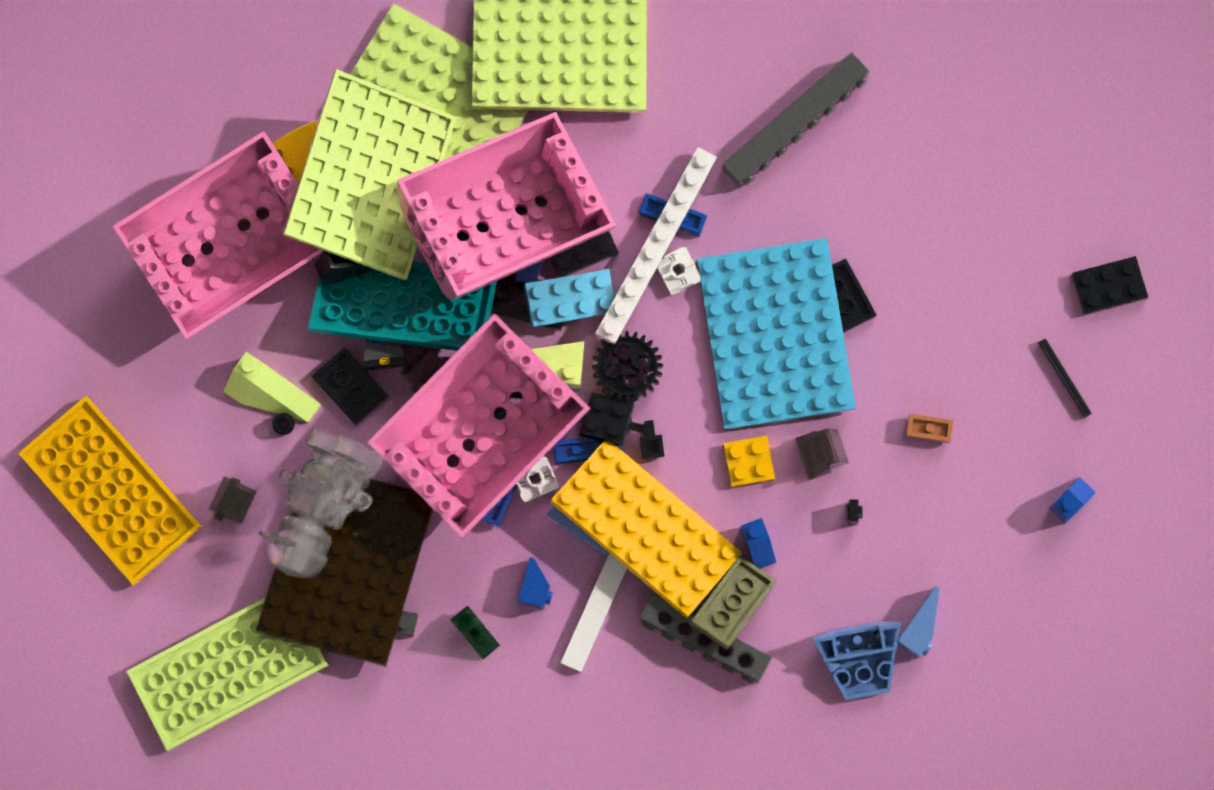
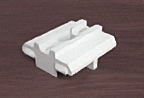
M686 247L663 256L657 267L671 295L701 282L695 262L692 260ZM680 266L683 273L676 276L673 268Z
M545 456L516 484L524 503L559 489L558 481L555 479L556 477L550 463ZM538 475L541 481L532 484L529 478Z

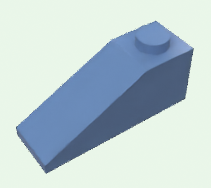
M937 586L933 588L897 641L899 646L916 658H919L921 655L926 656L933 646L930 642L934 634L940 590Z

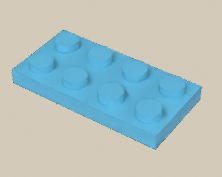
M609 269L523 284L532 328L606 315L615 298Z

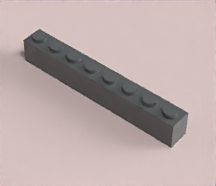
M851 52L722 163V170L739 188L743 184L745 186L750 184L755 179L754 175L759 170L765 171L771 165L770 161L777 156L779 158L788 150L786 147L792 142L796 144L804 136L803 132L808 128L810 130L815 128L820 122L818 119L824 114L826 116L830 115L836 109L835 105L840 100L845 102L852 95L851 91L854 88H861L868 81L869 70Z

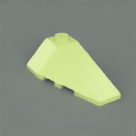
M245 352L233 369L223 391L242 405L276 414L287 413L293 419L307 423L310 422L321 406L320 403L248 352Z

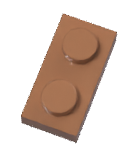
M909 414L906 437L950 443L954 420Z

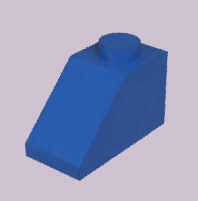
M1079 477L1049 509L1065 524L1096 492Z
M760 518L741 525L740 531L753 565L761 569L776 563L772 544L763 519Z
M530 557L518 597V603L545 609V605H550L553 592H550V585L536 560Z

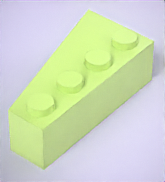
M584 341L531 349L570 389H581Z

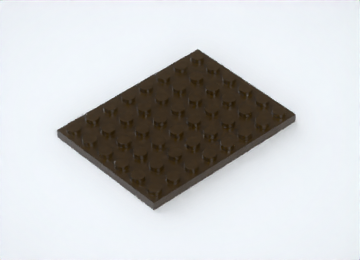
M308 462L256 632L387 667L433 508L415 490Z

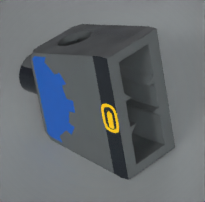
M365 339L364 368L366 371L407 366L401 344Z

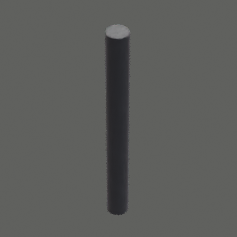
M1043 339L1039 342L1040 347L1083 417H1088L1092 412L1048 341Z

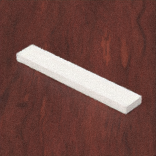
M610 553L561 661V664L579 672L583 670L627 570Z

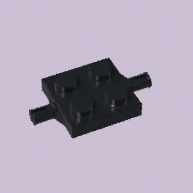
M596 393L591 394L587 405L590 410L582 417L580 436L623 446L625 436L630 430L643 433L645 424L632 422L634 403L624 400L619 401L616 398Z

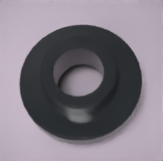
M280 413L273 419V429L280 435H287L293 431L295 421L291 415ZM282 420H286L288 422V426L286 428H282L280 426V422Z

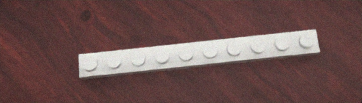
M699 147L697 148L595 335L614 345L616 344L716 162V156Z

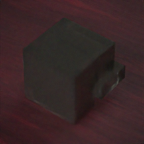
M423 348L399 373L412 385L410 390L416 394L446 362L443 358L439 359L431 350Z
M826 428L795 438L809 480L832 473L831 469L849 463L837 429Z
M223 476L208 510L214 512L212 518L219 522L224 518L240 525L257 491L240 484L241 480Z

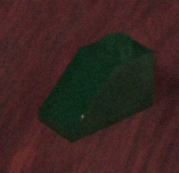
M468 606L450 619L482 659L486 658L500 646Z

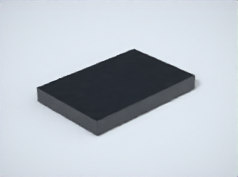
M846 258L832 265L843 333L877 316Z
M345 347L311 376L355 426L389 397Z

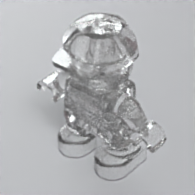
M315 428L312 429L306 442L307 446L313 450L309 461L303 465L301 470L297 468L292 473L283 469L279 474V483L287 487L286 508L298 515V517L288 516L283 518L274 535L261 529L258 533L261 537L268 540L267 558L269 562L283 573L302 579H310L317 575L328 561L326 555L331 547L332 540L329 533L323 529V526L338 530L353 508L358 511H364L370 506L372 498L363 491L369 486V478L376 475L384 458L381 454L355 440L341 435L335 437Z

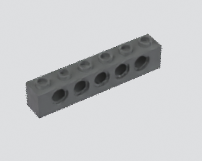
M654 594L651 595L640 616L644 627L652 631L655 628L662 631V636L670 641H674V639L681 641L683 648L691 652L695 649L703 653L701 657L712 663L714 660L722 663L721 668L730 673H733L734 670L742 674L741 678L751 684L754 681L759 683L772 658L771 656L736 638L729 647L730 655L722 657L718 653V648L721 645L711 639V643L708 646L699 644V636L705 634L690 625L695 617L694 615L690 614L686 619L664 599ZM663 613L671 617V622L667 625H662L658 620V617ZM682 624H687L690 626L691 632L686 636L681 635L678 627ZM740 656H747L750 659L748 667L744 668L738 664Z

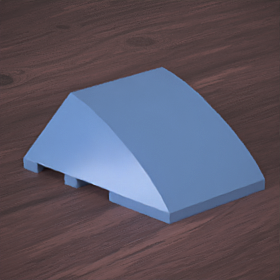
M901 622L864 623L831 629L812 638L845 700L890 692Z

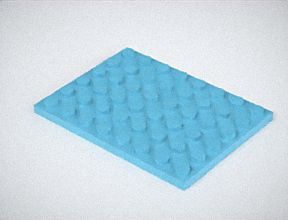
M827 238L697 258L724 430L856 410Z

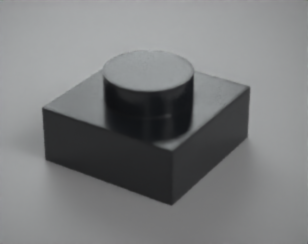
M849 499L848 525H857L859 519L863 517V507L859 505V499Z

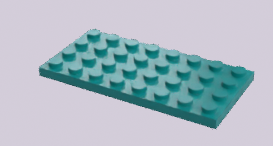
M412 262L407 280L396 278L378 270H372L337 282L322 283L319 277L308 331L458 351L490 319L497 281L460 298L450 300L442 294L427 263Z

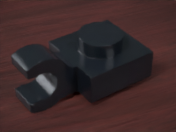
M653 420L644 421L646 436L639 438L642 460L665 457L662 434L655 435Z

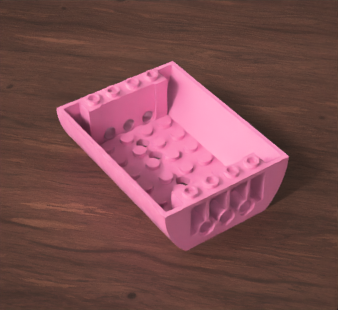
M556 112L397 180V192L403 218L442 294L450 300L460 298L604 234L616 226ZM543 198L546 200L547 205L539 207L536 205L535 199ZM523 206L527 209V214L519 215L515 209ZM480 223L486 224L488 231L484 233L479 232L476 226ZM465 232L468 234L469 239L467 241H460L457 238V234Z
M265 131L113 226L186 339L323 252L319 248L282 235L298 183ZM264 207L268 209L269 216L267 219L261 220L257 217L256 211ZM241 219H247L250 222L251 227L248 231H240L238 229V222ZM208 242L213 245V252L210 255H204L201 252L200 248L203 243ZM186 254H191L195 258L194 264L190 267H186L182 263V258Z
M494 314L367 443L463 538L590 408ZM514 392L522 394V400L518 404H513L510 401V396ZM498 408H505L506 417L502 420L495 418L494 413ZM468 439H472L475 442V448L470 452L465 451L463 448L464 442ZM452 455H457L459 464L452 468L448 465V458Z

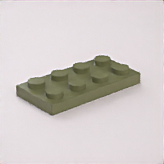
M739 556L693 618L690 625L728 650L774 587L777 580L742 556Z

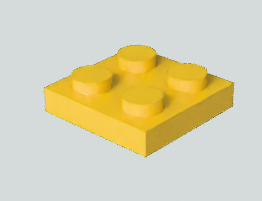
M767 435L723 443L731 488L775 480Z

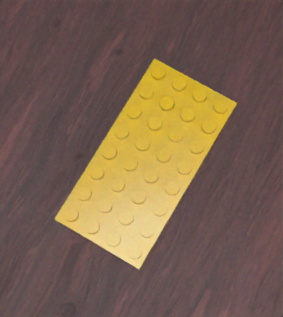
M87 395L18 453L134 586L202 527Z
M604 441L550 501L552 505L686 619L736 562L739 556L742 555V552L615 444Z

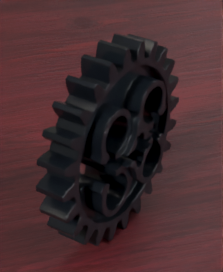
M626 331L625 337L620 335L615 345L610 342H601L603 349L596 348L599 356H593V361L598 364L592 365V369L598 370L593 374V378H600L596 385H604L602 393L609 390V397H613L616 394L619 401L622 397H626L628 402L630 397L633 396L637 402L639 394L646 398V390L654 392L652 384L659 385V381L655 377H662V373L658 369H662L663 364L657 363L662 359V355H655L659 348H651L652 340L646 343V335L639 339L637 338L636 331L632 337ZM609 348L613 352L614 357L617 356L619 348H627L629 354L618 357V361L621 363L615 362V367L619 370L616 375H609L606 370L612 366L611 360L602 361L609 357ZM639 358H646L649 363L643 368L644 373L653 372L646 376V385L642 377H638V383L634 386H629L625 382L628 377L636 378L637 372L635 371H640V366L637 365L636 361ZM629 362L632 369L628 368L626 371L624 370V365H627Z

